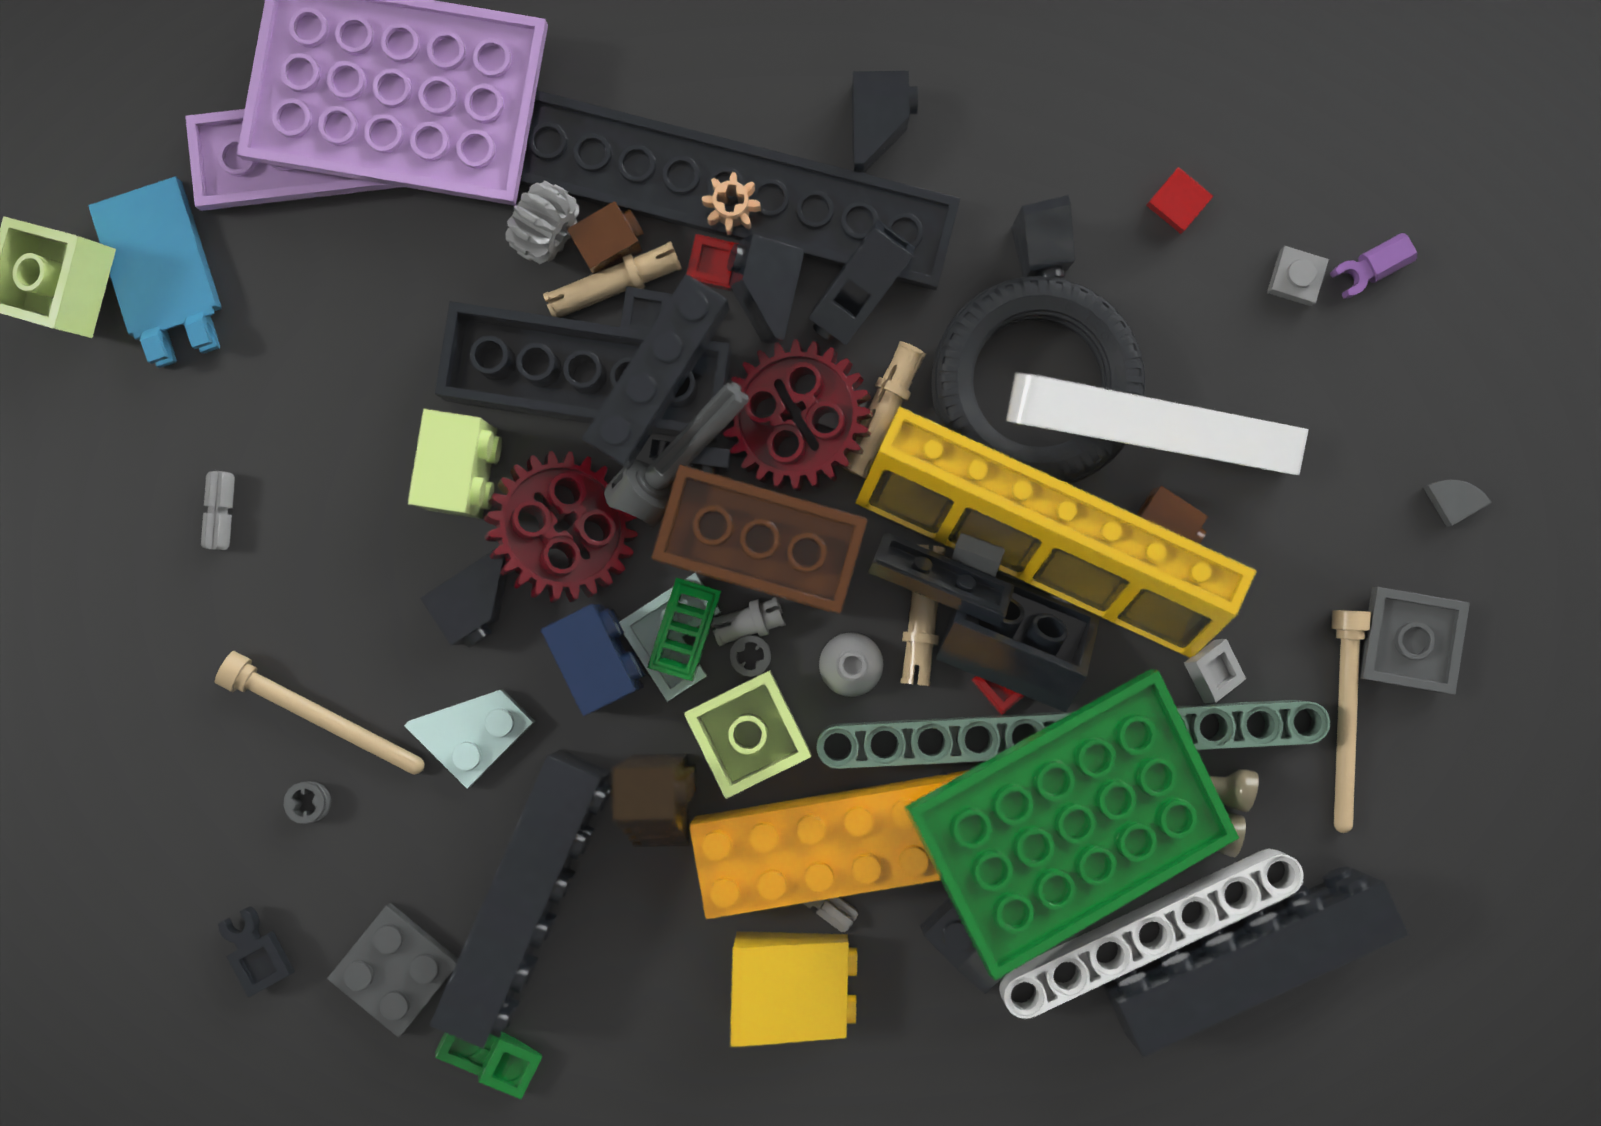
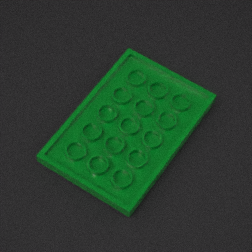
M1149 669L904 807L989 976L994 980L1001 978L1239 839L1159 670Z

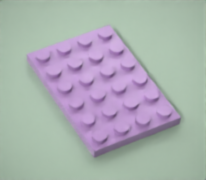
M265 0L236 155L242 160L516 206L548 29L547 21L543 18L435 0Z

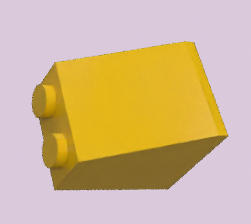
M737 931L733 945L730 1046H753L846 1038L847 1023L856 1024V995H847L848 976H857V948L849 947L848 935Z

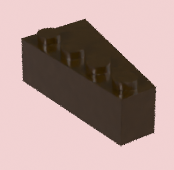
M688 754L631 755L613 768V820L620 829H623L624 835H628V840L632 842L634 847L689 846V801L694 796V792L697 791L696 764H688Z

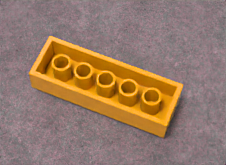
M969 770L695 816L689 826L705 918L711 919L940 880L904 807Z

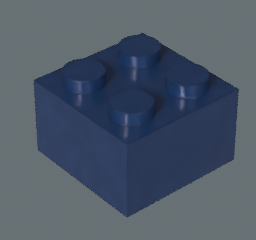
M591 604L540 629L583 716L596 712L644 688L640 678L646 676V672L636 652H626L619 638L624 635V631L619 623L620 619L614 609H605L604 605Z

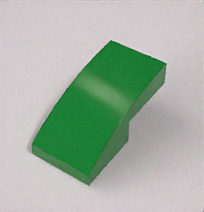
M445 1032L435 1051V1058L478 1075V1081L484 1085L522 1099L542 1059V1054L503 1032L500 1039L493 1036L483 1049Z

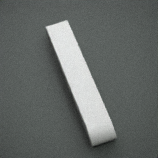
M1015 373L1006 419L1008 422L1293 475H1300L1309 430L1022 373Z
M1275 849L1261 850L1031 959L1007 973L1000 980L999 991L1001 998L1008 1010L1018 1018L1028 1019L1040 1015L1293 895L1303 883L1304 874L1302 867L1296 859ZM1282 861L1285 868L1283 878L1277 883L1270 884L1267 878L1269 867L1275 862ZM1240 881L1243 886L1241 898L1235 903H1227L1224 897L1227 886L1232 882ZM1190 902H1199L1201 905V915L1195 922L1184 923L1182 919L1184 907ZM1148 922H1158L1160 930L1157 938L1150 943L1140 942L1139 933L1142 926ZM1103 943H1117V955L1112 961L1107 963L1097 961V950ZM1064 962L1074 963L1076 972L1070 981L1061 983L1054 980V971L1058 965ZM1028 982L1034 985L1033 995L1026 1002L1020 1003L1011 999V992L1017 984Z

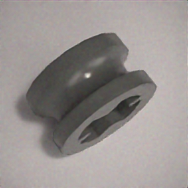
M748 635L734 642L730 649L729 658L736 672L743 676L753 677L760 675L768 668L772 654L765 640L758 636ZM748 642L758 644L755 649L762 648L764 652V659L756 661V669L744 668L746 662L740 664L737 658L738 652L745 651L746 643Z
M300 782L288 789L284 796L283 806L285 813L291 820L296 823L308 824L322 820L328 814L331 808V797L325 786L318 782ZM312 791L315 794L312 803L316 806L314 812L313 810H308L302 813L299 810L302 806V801L298 796L300 793L304 795L310 794Z

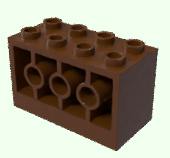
M679 465L652 559L682 570L840 614L867 519Z

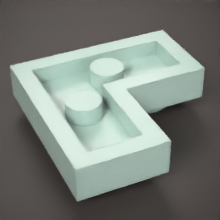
M696 573L684 579L703 585ZM673 587L619 622L625 637L667 702L707 676L700 663L694 681L647 668ZM682 594L679 603L705 610L708 601ZM718 606L716 608L714 616L721 612ZM676 612L674 621L699 627L702 619ZM673 630L670 631L668 639L687 644L683 639V636L686 634ZM665 648L663 657L688 664L690 655Z

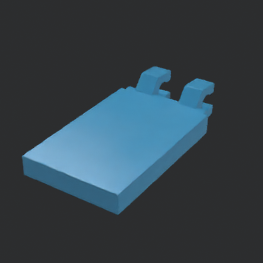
M175 176L88 205L100 244L116 249L110 270L111 281L127 332L135 340L140 339L147 362L150 364L155 363L159 368L177 363L167 330L183 324L192 348H199L203 354L221 348L210 315L215 314L214 311L220 310L222 307L182 181Z

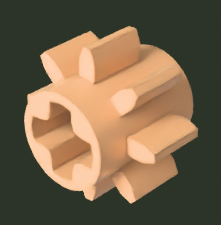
M735 172L731 173L730 181L720 183L717 179L713 178L711 180L714 189L713 196L706 195L702 197L703 206L715 208L707 218L709 225H715L720 221L725 225L727 235L732 234L734 226L741 224L745 228L750 229L749 212L761 211L759 201L748 199L755 191L753 181L743 186L737 182ZM729 196H736L738 198V204L735 205L734 212L725 211L724 204L728 203Z

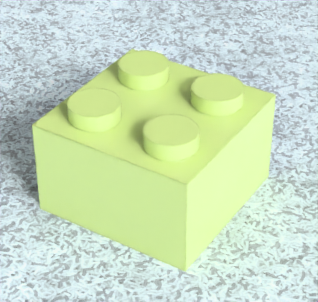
M3 216L0 227V313L93 338L116 249L80 236Z
M423 409L408 504L428 511L482 519L484 509L490 510L492 506L488 501L492 494H494V483L489 482L491 464H498L502 448V438L496 436L497 428L479 417Z
M771 670L684 713L725 799L811 757L807 743Z

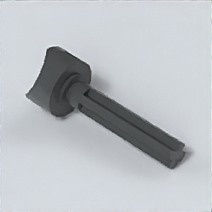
M734 382L730 385L726 383L651 464L635 460L629 470L623 467L605 488L604 494L609 507L629 513L643 520L652 529L665 515L672 491L671 483L675 480L679 465L687 467L749 402L748 395L741 392V386Z

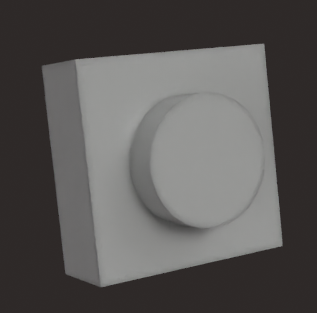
M1284 246L1279 251L1267 293L1312 306L1317 301L1329 259Z
M1227 639L1213 640L1195 656L1184 662L1204 703L1218 702L1246 680Z

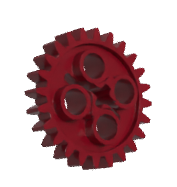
M798 339L793 340L791 351L787 353L779 342L775 343V356L771 358L763 351H757L760 365L754 367L744 362L742 365L748 374L746 379L732 377L731 379L732 382L741 386V392L749 397V402L729 422L734 424V427L723 433L724 437L728 440H739L730 450L732 455L736 458L747 455L741 466L747 472L759 466L756 478L762 483H765L774 474V486L782 490L788 478L793 489L796 491H801L803 481L807 478L814 488H820V475L823 473L833 481H836L837 474L834 469L836 465L840 464L849 470L852 468L850 461L846 457L849 451L856 454H863L864 452L858 443L855 442L856 438L870 437L871 432L860 424V421L873 418V413L870 409L860 407L861 404L871 399V396L867 390H855L862 384L864 379L860 373L847 376L853 366L847 358L835 365L838 353L834 348H829L823 356H820V346L816 341H812L807 352L803 351ZM802 376H816V384L810 392L806 394L796 393V383ZM778 381L784 383L792 401L802 411L801 416L819 443L817 450L813 451L803 431L792 421L793 414L776 389L775 385ZM767 398L775 399L776 408L774 413L766 418H758L756 411L759 403ZM826 413L838 414L839 424L835 430L829 433H820L818 431L820 417ZM788 437H797L799 447L796 453L787 458L780 457L779 446L781 442Z
M549 451L545 456L544 465L532 455L526 462L528 472L516 464L510 471L514 481L502 477L497 484L505 495L492 494L488 502L499 510L488 512L484 517L485 522L496 525L495 529L489 531L484 536L485 540L499 542V547L491 553L490 557L491 559L505 557L507 564L502 568L500 574L503 576L515 571L518 574L514 585L516 589L523 586L527 581L532 583L531 597L536 598L543 589H548L550 602L555 603L562 591H565L569 602L572 603L579 597V588L590 598L597 593L595 581L603 588H607L613 583L609 572L620 575L626 569L618 558L628 559L634 553L630 547L623 543L632 541L637 537V532L626 528V525L637 517L611 508L607 504L604 492L609 483L603 479L608 467L603 466L594 473L590 470L591 457L589 456L579 466L574 465V456L571 451L567 452L561 463H558L554 452ZM555 486H565L570 489L574 495V503H561L555 496ZM535 494H539L543 498V504L534 499ZM520 513L532 514L539 522V530L537 532L525 531L518 522V515ZM564 520L568 523L569 528L560 533L556 532L553 526ZM591 521L601 527L603 531L602 541L592 540L586 535L584 531L585 522ZM550 549H558L566 554L568 558L567 569L555 568L548 559ZM580 550L587 552L589 555L587 560L580 556Z

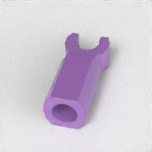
M1400 233L1361 254L1358 262L1351 260L1339 264L1331 271L1330 275L1334 278L1341 273H1348L1353 277V286L1342 293L1344 299L1351 298L1362 292L1367 286L1368 281L1376 283L1416 261L1417 251L1408 235Z

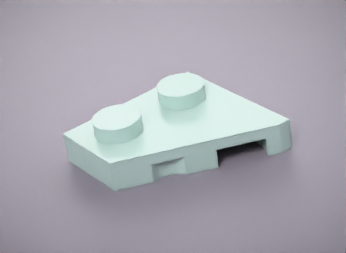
M504 689L410 720L404 726L468 789L536 721Z

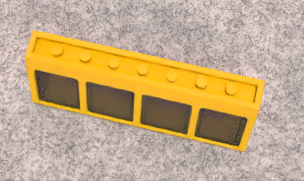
M901 407L896 412L855 502L858 506L952 549H955L958 538L963 533L1005 549L999 571L1188 658L1195 656L1237 615L1256 573L1254 569Z

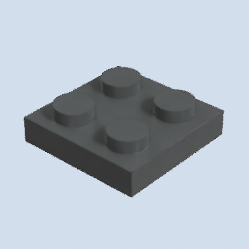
M1372 587L1368 611L1371 612L1370 630H1365V639L1363 640L1359 665V679L1455 695L1470 603L1382 587Z
M389 903L327 979L399 1038L452 974L458 958L393 904Z

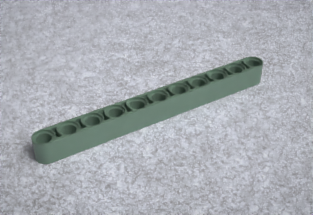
M1279 700L1176 706L1197 750L1312 744L1322 740L1330 728L1329 714L1323 706L1315 702ZM1305 709L1310 714L1311 725L1306 732L1299 734L1294 726V718L1299 711ZM1074 711L832 724L821 730L817 737L816 748L818 756L824 764L838 769L987 761L1014 746L1012 732L1019 724L1028 723L1034 729V733H1037ZM1258 711L1264 717L1265 727L1259 735L1253 737L1247 729V720L1251 714ZM1213 714L1218 719L1219 729L1215 736L1205 739L1200 731V723L1206 715ZM974 726L985 727L989 735L986 747L979 751H970L965 744V735ZM934 728L938 729L942 734V745L935 753H924L918 747V737L925 729ZM880 731H890L895 735L897 741L894 751L886 756H879L871 749V740ZM835 733L844 734L851 743L847 755L838 759L828 756L824 751L825 740Z

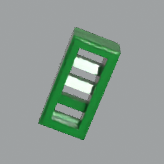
M676 577L647 668L685 680H695L721 591ZM685 594L708 601L705 610L679 603L681 595ZM676 612L702 619L700 627L697 628L674 621ZM673 630L696 637L694 646L668 639L670 631ZM665 648L690 655L688 664L663 657Z

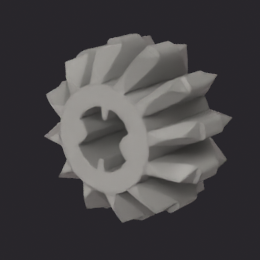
M547 181L542 183L536 182L531 185L528 193L522 194L518 205L513 207V215L507 221L509 228L506 231V240L509 242L510 247L518 251L517 254L529 261L533 260L542 264L553 260L557 252L563 251L564 244L571 238L567 228L577 223L576 218L579 214V205L576 204V199L570 196L567 190L556 184L552 185Z

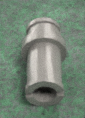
M774 597L772 600L762 603L758 599L750 601L747 608L719 617H713L711 626L716 629L713 630L718 645L723 646L726 643L757 633L760 637L769 635V629L785 626L786 622L784 616L781 615L783 611L777 597Z

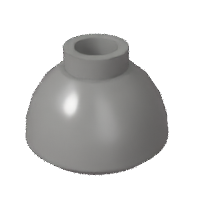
M852 632L843 633L831 639L823 648L819 660V670L823 681L833 692L846 697H857L871 691L879 682L883 673V657L875 642L867 636Z

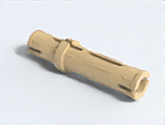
M670 241L666 245L634 258L632 254L623 257L624 262L551 292L543 293L545 301L549 303L547 307L551 316L564 317L625 292L627 286L645 289L644 283L676 270H682L672 242Z
M899 342L894 357L883 378L878 377L875 387L878 389L868 408L872 411L873 418L861 421V425L871 432L870 437L856 438L855 442L858 443L864 452L863 454H856L849 451L846 457L850 461L852 468L849 470L839 465L840 467L866 479L872 462L884 441L898 408L903 401L907 402L911 395L909 388L912 380L926 356V353L908 343Z
M919 545L921 547L929 549V545ZM933 546V552L944 556L946 548ZM913 591L908 632H903L902 641L906 642V651L900 683L913 685L915 667L919 666L917 685L930 686L933 645H938L939 636L935 635L938 602Z

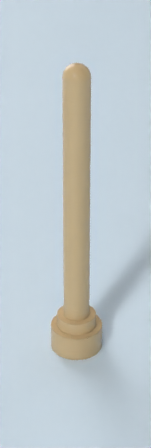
M1332 610L1331 629H1336V638L1341 639L1334 827L1340 833H1347L1353 827L1360 639H1365V630H1370L1371 612Z
M232 651L226 657L217 672L215 684L231 692L236 690L245 692L248 689L411 774H419L424 769L425 764L421 757L258 674L257 667L251 665L252 660L236 651Z

